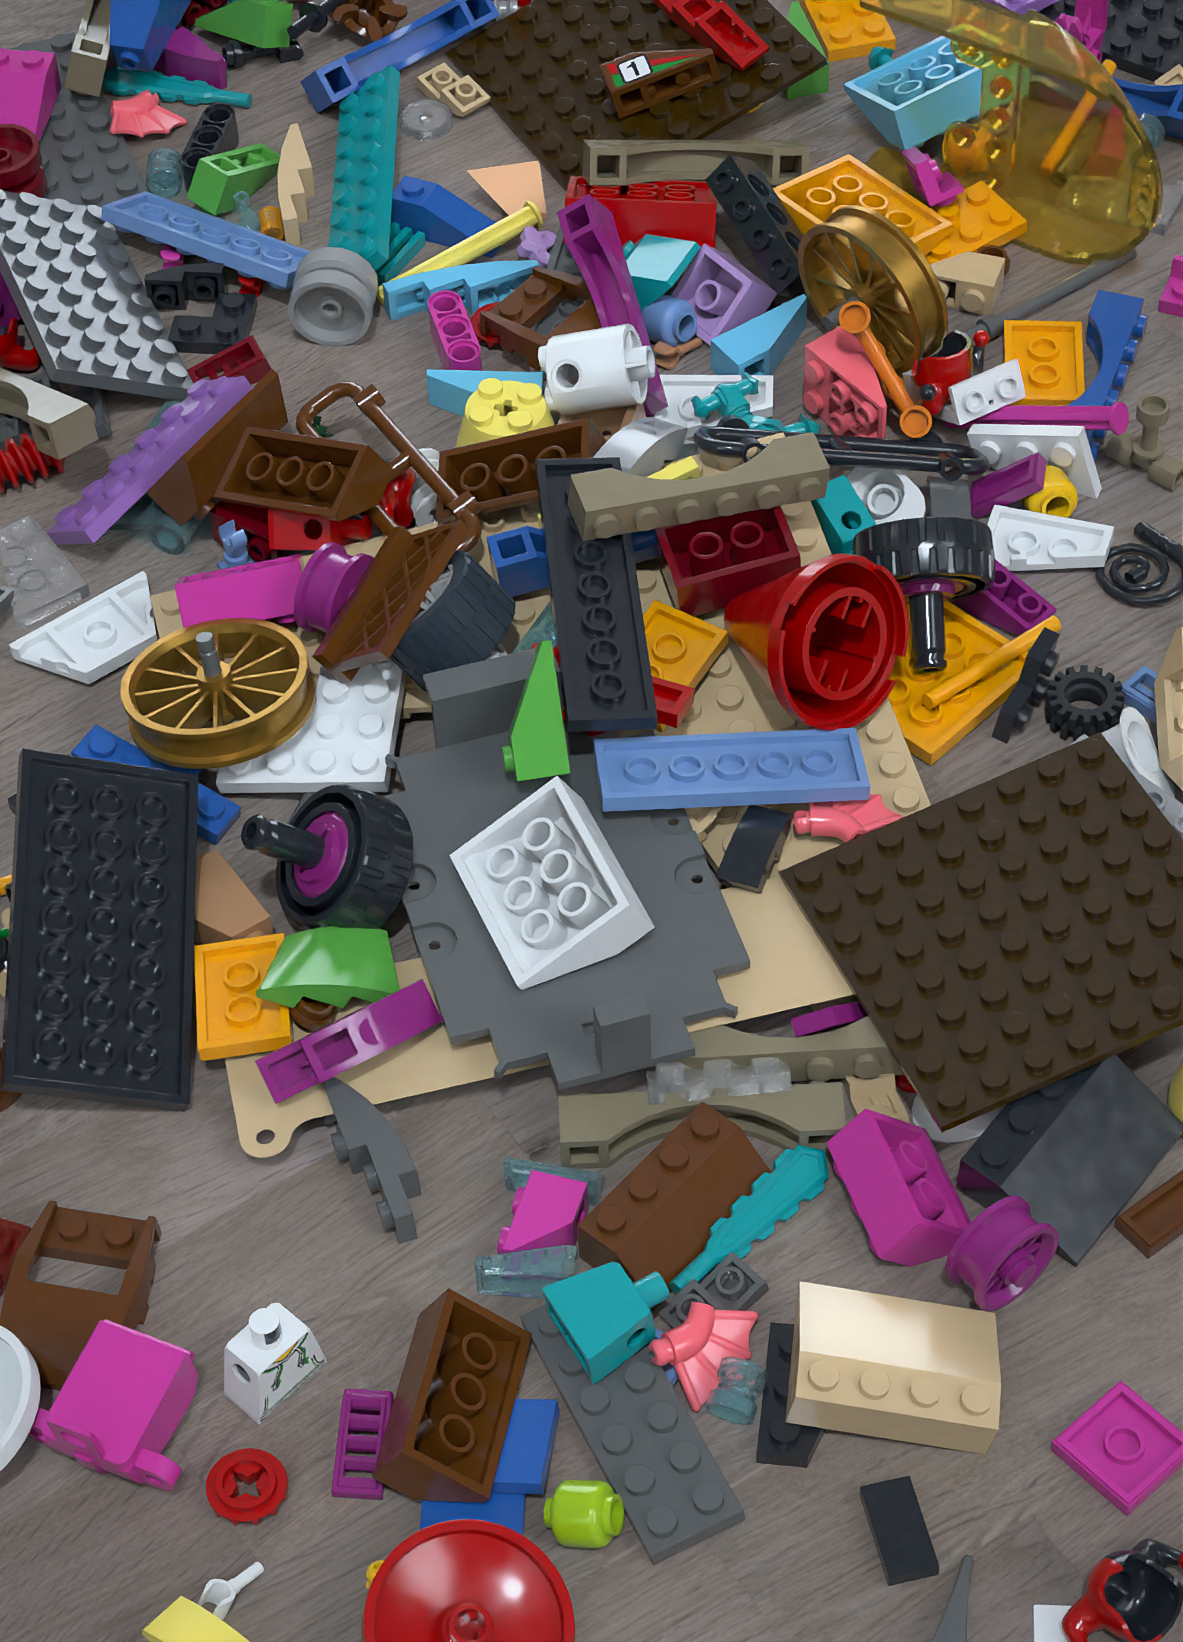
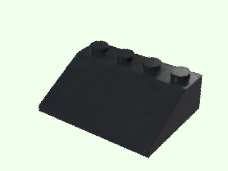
M1114 1055L1007 1103L961 1158L957 1186L987 1207L1009 1196L1017 1195L1022 1197L1030 1205V1215L1039 1224L1049 1223L1059 1232V1244L1055 1254L1074 1267H1077L1183 1134V1123Z

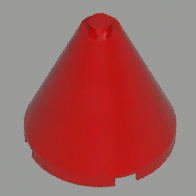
M833 554L816 560L734 597L727 605L724 613L726 631H728V634L783 709L795 720L823 730L835 731L838 728H850L871 716L886 700L896 684V681L890 680L889 677L897 655L906 657L909 639V618L903 592L888 569L871 562L866 557L858 555Z

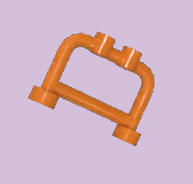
M860 301L847 302L839 311V324L846 332L854 334L863 347L882 382L883 394L887 398L892 399L901 415L899 420L901 430L912 438L926 435L932 426L931 414L926 408L913 403L906 391L904 380L897 375L886 356L884 346L877 341L868 326L871 320L869 308Z

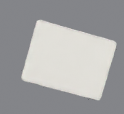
M1034 1605V1642H1068L1062 1633V1620L1072 1606Z

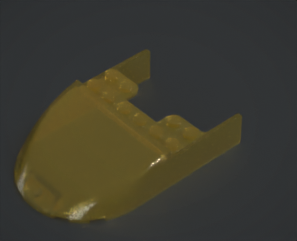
M859 0L861 8L950 39L951 50L961 62L982 69L979 126L956 121L946 128L944 134L943 167H939L941 174L949 171L962 184L963 189L982 180L1027 220V232L1009 241V243L1058 261L1088 265L1093 260L1108 259L1110 262L1132 252L1150 234L1160 214L1163 198L1162 174L1156 153L1139 117L1120 86L1102 63L1077 38L1056 22L1032 8L1025 15L981 0ZM880 147L865 163L866 166L929 208L933 207L929 206L917 194L902 153L886 147Z

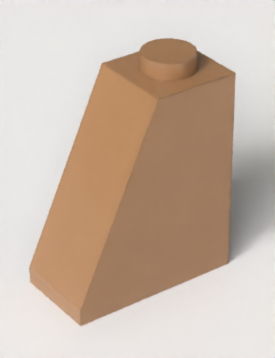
M217 849L196 859L194 945L274 934L271 916Z

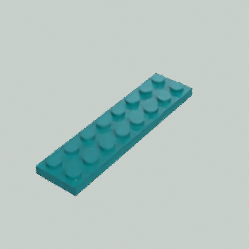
M390 64L381 72L373 73L361 89L354 93L350 92L340 102L337 148L335 151L336 162L333 175L334 186L328 247L344 248L355 252L367 260L374 270L388 261L400 84V72Z

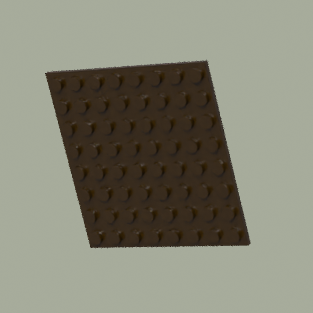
M534 0L446 52L448 59L464 77L469 75L490 96L488 104L565 191H567L571 176H583L584 140H702L828 64L827 59L768 0L723 1L769 46V52L743 71L738 70L714 54L720 80L620 119L606 90L599 65L632 52L707 49L671 20L652 0Z
M1101 732L779 871L783 883L942 1133L1183 1025V839Z

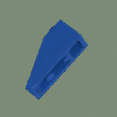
M404 175L392 194L391 224L393 222L400 224V230H403L406 226L412 228L413 235L418 231L423 232L427 242L452 247L496 223L437 183ZM500 246L482 256L493 258Z

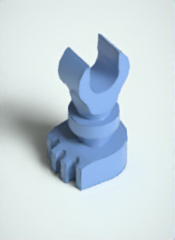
M234 519L219 526L218 533L225 551L222 562L217 563L218 570L254 563L246 549V534L243 529L236 531Z

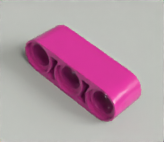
M449 290L433 293L427 300L430 334L444 370L482 371L480 345L459 294Z

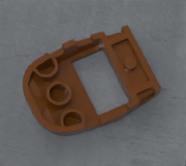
M539 266L532 268V275L489 312L485 310L480 312V332L484 335L489 331L496 333L501 337L502 348L511 354L515 351L527 358V365L537 371L541 370L538 359L539 347L547 346L548 340L552 336L601 328L599 316L584 277ZM566 298L572 301L577 298L586 300L546 336L531 329Z
M50 1200L15 1254L0 1315V1326L12 1332L33 1356L38 1367L41 1388L61 1391L100 1320L104 1321L107 1319L134 1330L138 1324L144 1325L149 1310L147 1298L150 1283L153 1284L156 1270V1264L152 1255L153 1240L160 1241L162 1234L156 1217L148 1216L146 1221L58 1207L57 1201ZM40 1256L127 1270L118 1295L28 1280L32 1267Z

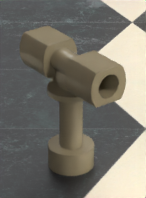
M1145 394L1139 398L1136 410V418L1143 425L1142 436L1136 438L1127 432H1124L1122 435L1115 434L1109 439L1105 454L1107 458L1128 469H1131L1135 464L1149 471L1148 479L1174 492L1183 483V462L1164 453V443L1158 438L1159 427L1166 424L1169 419L1170 402L1165 396L1160 394Z

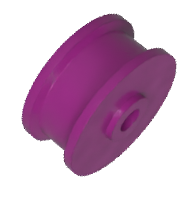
M329 542L319 547L307 562L297 585L294 598V618L297 626L309 633L322 630L327 634L374 557L364 553L355 556L348 555L342 545L334 542Z
M1015 1195L1003 1198L979 1214L956 1240L946 1260V1275L954 1283H966L974 1291V1301L982 1310L994 1311L1000 1309L1022 1295L1044 1272L1057 1250L1059 1232L1049 1223L1039 1224L1030 1215V1205L1022 1197Z

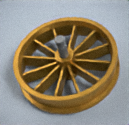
M848 205L839 208L827 218L825 223L817 224L804 234L798 250L800 277L812 308L828 332L840 326L838 315L844 304L850 301H860L869 308L871 320L868 326L877 341L884 346L886 356L897 375H902V373L912 370L915 360L928 357L941 348L948 332V311L944 294L934 271L922 252L897 225L874 210L863 206Z
M225 618L187 626L162 637L148 646L127 668L121 681L120 696L124 710L128 715L132 739L142 752L152 759L167 765L191 769H210L252 760L288 741L309 719L315 705L316 691L314 681L309 673V660L306 649L294 633L280 625L264 620ZM234 657L229 664L223 662V658ZM251 710H256V711H260V712L257 713V714H254ZM235 718L238 720V722L223 725L224 723L231 722ZM207 721L213 722V728L201 729Z

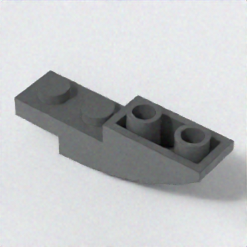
M335 1077L322 1082L334 1113L322 1118L325 1125L334 1122L337 1130L336 1133L330 1134L338 1161L347 1159L353 1175L364 1172L370 1192L379 1190L382 1201L376 1202V1206L384 1230L393 1228L399 1244L417 1239L413 1212L408 1199L420 1196L421 1191L417 1169L405 1144L385 1116L367 1098L351 1086Z

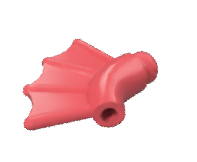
M151 90L140 92L131 99L111 102L110 115L112 122L110 133L112 135L127 133L143 138L145 135L152 133L169 134L174 127L185 126L187 120L158 106L159 96L156 92L153 95L150 94Z
M870 794L869 800L809 802V810H797L793 815L794 831L797 834L810 833V836L836 837L845 843L903 818L902 815L889 810L883 804L880 794Z
M691 1302L687 1318L683 1324L663 1333L660 1339H654L650 1342L648 1352L653 1351L655 1354V1358H652L651 1361L661 1367L667 1363L674 1365L692 1411H700L701 1406L710 1396L719 1392L730 1391L734 1371L745 1359H750L752 1356L749 1350V1334L755 1320L758 1319V1313L755 1311L714 1310V1307L708 1304Z

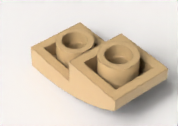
M445 62L417 77L416 87L432 102L454 115L464 117L490 102V96L469 75L460 78Z

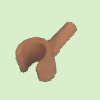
M697 337L675 347L662 341L657 342L653 349L655 352L660 353L655 359L656 364L673 370L681 356L702 346V340Z

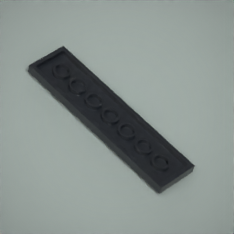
M620 457L536 459L535 464L567 732L656 729L658 716L631 533L582 541L568 506L570 475L607 468L622 471Z

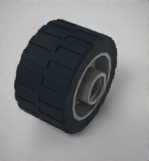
M463 550L454 552L437 582L430 586L432 590H427L425 594L427 598L424 602L422 601L421 608L390 656V659L423 691H427L423 680L424 674L486 660L502 641L503 636L511 626L512 619H514L516 604L513 598L468 552Z

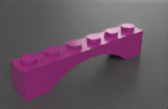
M588 194L557 212L565 243L590 291L599 316L601 328L623 324L633 325L640 337L642 346L648 345L651 347L613 214ZM656 361L655 376L648 378L646 399L643 402L646 418L668 407Z

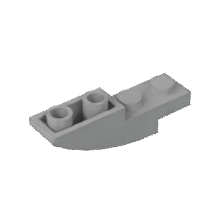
M647 417L633 421L620 429L600 448L593 458L620 457L623 472L645 477L662 470L664 462L696 455L698 446L693 441L685 439L688 428L654 417Z

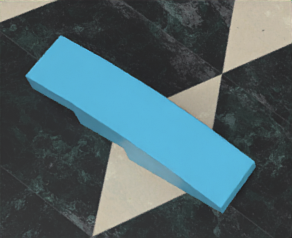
M537 260L494 261L458 265L382 283L385 313L390 321L424 310L428 313L427 300L435 292L449 290L459 294L464 307L473 315L476 310L484 305L501 302L532 275V268L535 266L540 267Z

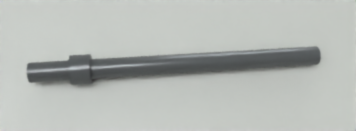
M1127 245L997 315L991 313L976 322V326L963 333L970 337L972 345L973 334L978 330L986 331L991 340L1002 333L1004 320H1020L1133 260L1137 256L1136 250L1132 245Z

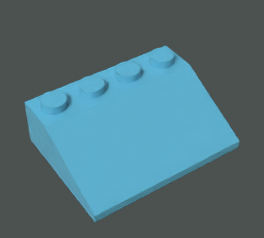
M966 24L843 84L845 92L889 143L902 150L913 146L918 149L924 145V141L936 135L948 134L954 126L966 120L980 118L986 114L987 110L999 104L1010 103L1017 98V95L1029 90L1020 50Z

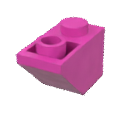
M531 1170L526 1186H519L515 1193L512 1205L514 1218L511 1226H503L498 1240L497 1253L503 1255L505 1275L516 1277L575 1249L578 1241L577 1225L587 1216L589 1210L586 1182Z

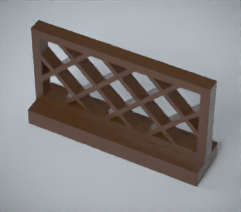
M461 520L413 535L403 525L393 528L312 657L342 684L351 682L360 667L388 660L421 608L422 601L424 602L427 598L425 596L427 590H432L430 586L437 582L469 530V527Z

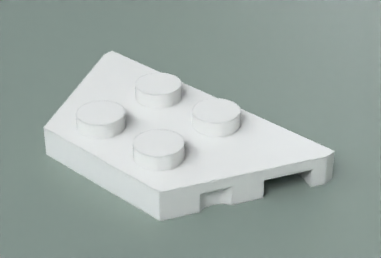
M144 571L136 574L9 644L12 657L15 660L88 685L132 661L143 650L158 640L147 574Z

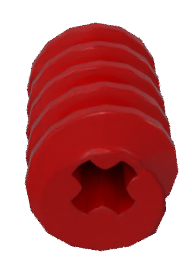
M27 433L20 434L19 446L12 438L5 439L4 452L0 448V494L4 493V481L6 480L10 482L14 489H18L19 476L21 475L25 477L29 484H33L34 471L36 470L40 472L44 479H48L49 466L51 465L55 467L59 474H63L66 457L58 460L38 451L35 440L33 441Z

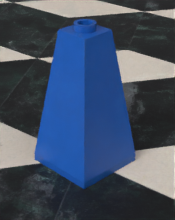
M110 0V47L118 67L130 71H152L191 0Z

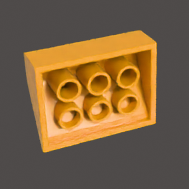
M850 154L773 188L803 236L817 224L825 223L833 212L848 205L863 206L888 218L915 243L924 257L953 229L952 222Z

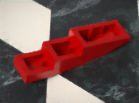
M652 0L692 38L705 48H711L716 56L740 71H743L769 52V46L723 0L719 3L715 0Z

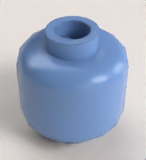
M663 294L650 306L644 307L641 312L649 341L652 343L662 341L675 347L688 342L696 332L697 318L695 310L684 299Z

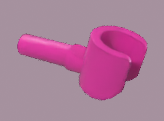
M164 243L163 250L160 251L161 258L163 259L162 269L184 265V255L173 250L172 246Z

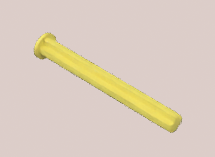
M527 201L521 210L390 281L422 272L465 265L517 237L526 226H532L536 229L542 228L543 219L541 213L532 201ZM380 285L376 296L385 307L383 286Z

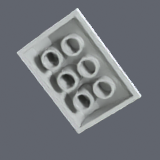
M558 776L449 855L517 987L521 990L615 956L655 928L584 800Z

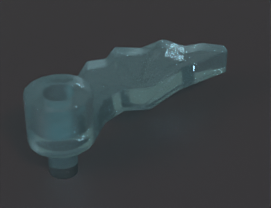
M245 191L236 192L233 200L234 208L241 215V218L238 220L239 225L258 231L261 229L258 222L259 216L250 209L249 194Z

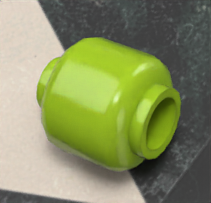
M564 1480L555 1489L553 1497L546 1499L544 1505L545 1525L547 1528L552 1529L555 1540L563 1547L596 1549L606 1547L613 1539V1536L619 1535L623 1526L624 1506L622 1498L619 1494H615L613 1488L603 1480Z

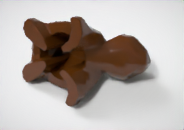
M348 0L341 6L336 7L328 17L335 24L341 23L350 31L373 43L393 33L399 21L405 19L408 12L407 6L394 4L392 0Z

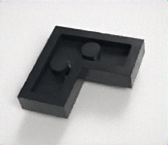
M219 292L212 317L175 315L168 340L173 342L178 353L217 354L250 336L258 306L256 294Z
M1046 627L1041 631L1026 655L1018 683L1000 709L992 737L1007 744L1016 729L1021 732L1025 730L1034 711L1031 708L1032 703L1035 701L1040 704L1047 694L1050 680L1046 679V676H1051L1060 658V654L1055 652L1060 634Z

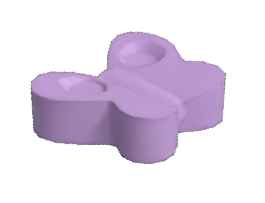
M526 226L520 234L522 242L516 251L519 256L527 257L529 260H537L540 267L547 268L550 254L547 251L553 247L556 235L550 231H537L532 226Z

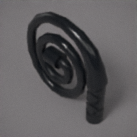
M1144 521L1139 522L1135 526L1133 533L1143 541H1147L1154 548L1135 543L1113 546L1110 548L1106 563L1118 554L1129 552L1145 554L1159 564V575L1151 582L1138 584L1147 578L1150 564L1142 556L1129 554L1122 555L1112 562L1109 570L1111 579L1120 589L1130 593H1147L1156 590L1164 584L1169 574L1170 568L1166 557L1163 555L1165 554L1181 569V577L1175 587L1163 594L1153 596L1130 595L1119 590L1109 582L1105 576V566L1095 567L1096 579L1102 588L1116 599L1128 604L1142 606L1167 603L1183 593V546L1170 540L1164 534L1159 533L1158 530ZM1129 563L1137 564L1124 574L1125 580L1120 576L1119 569L1121 566Z

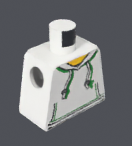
M277 1302L272 1303L267 1308H261L253 1312L249 1318V1324L227 1343L224 1349V1395L255 1422L260 1424L327 1363L326 1357L312 1331Z

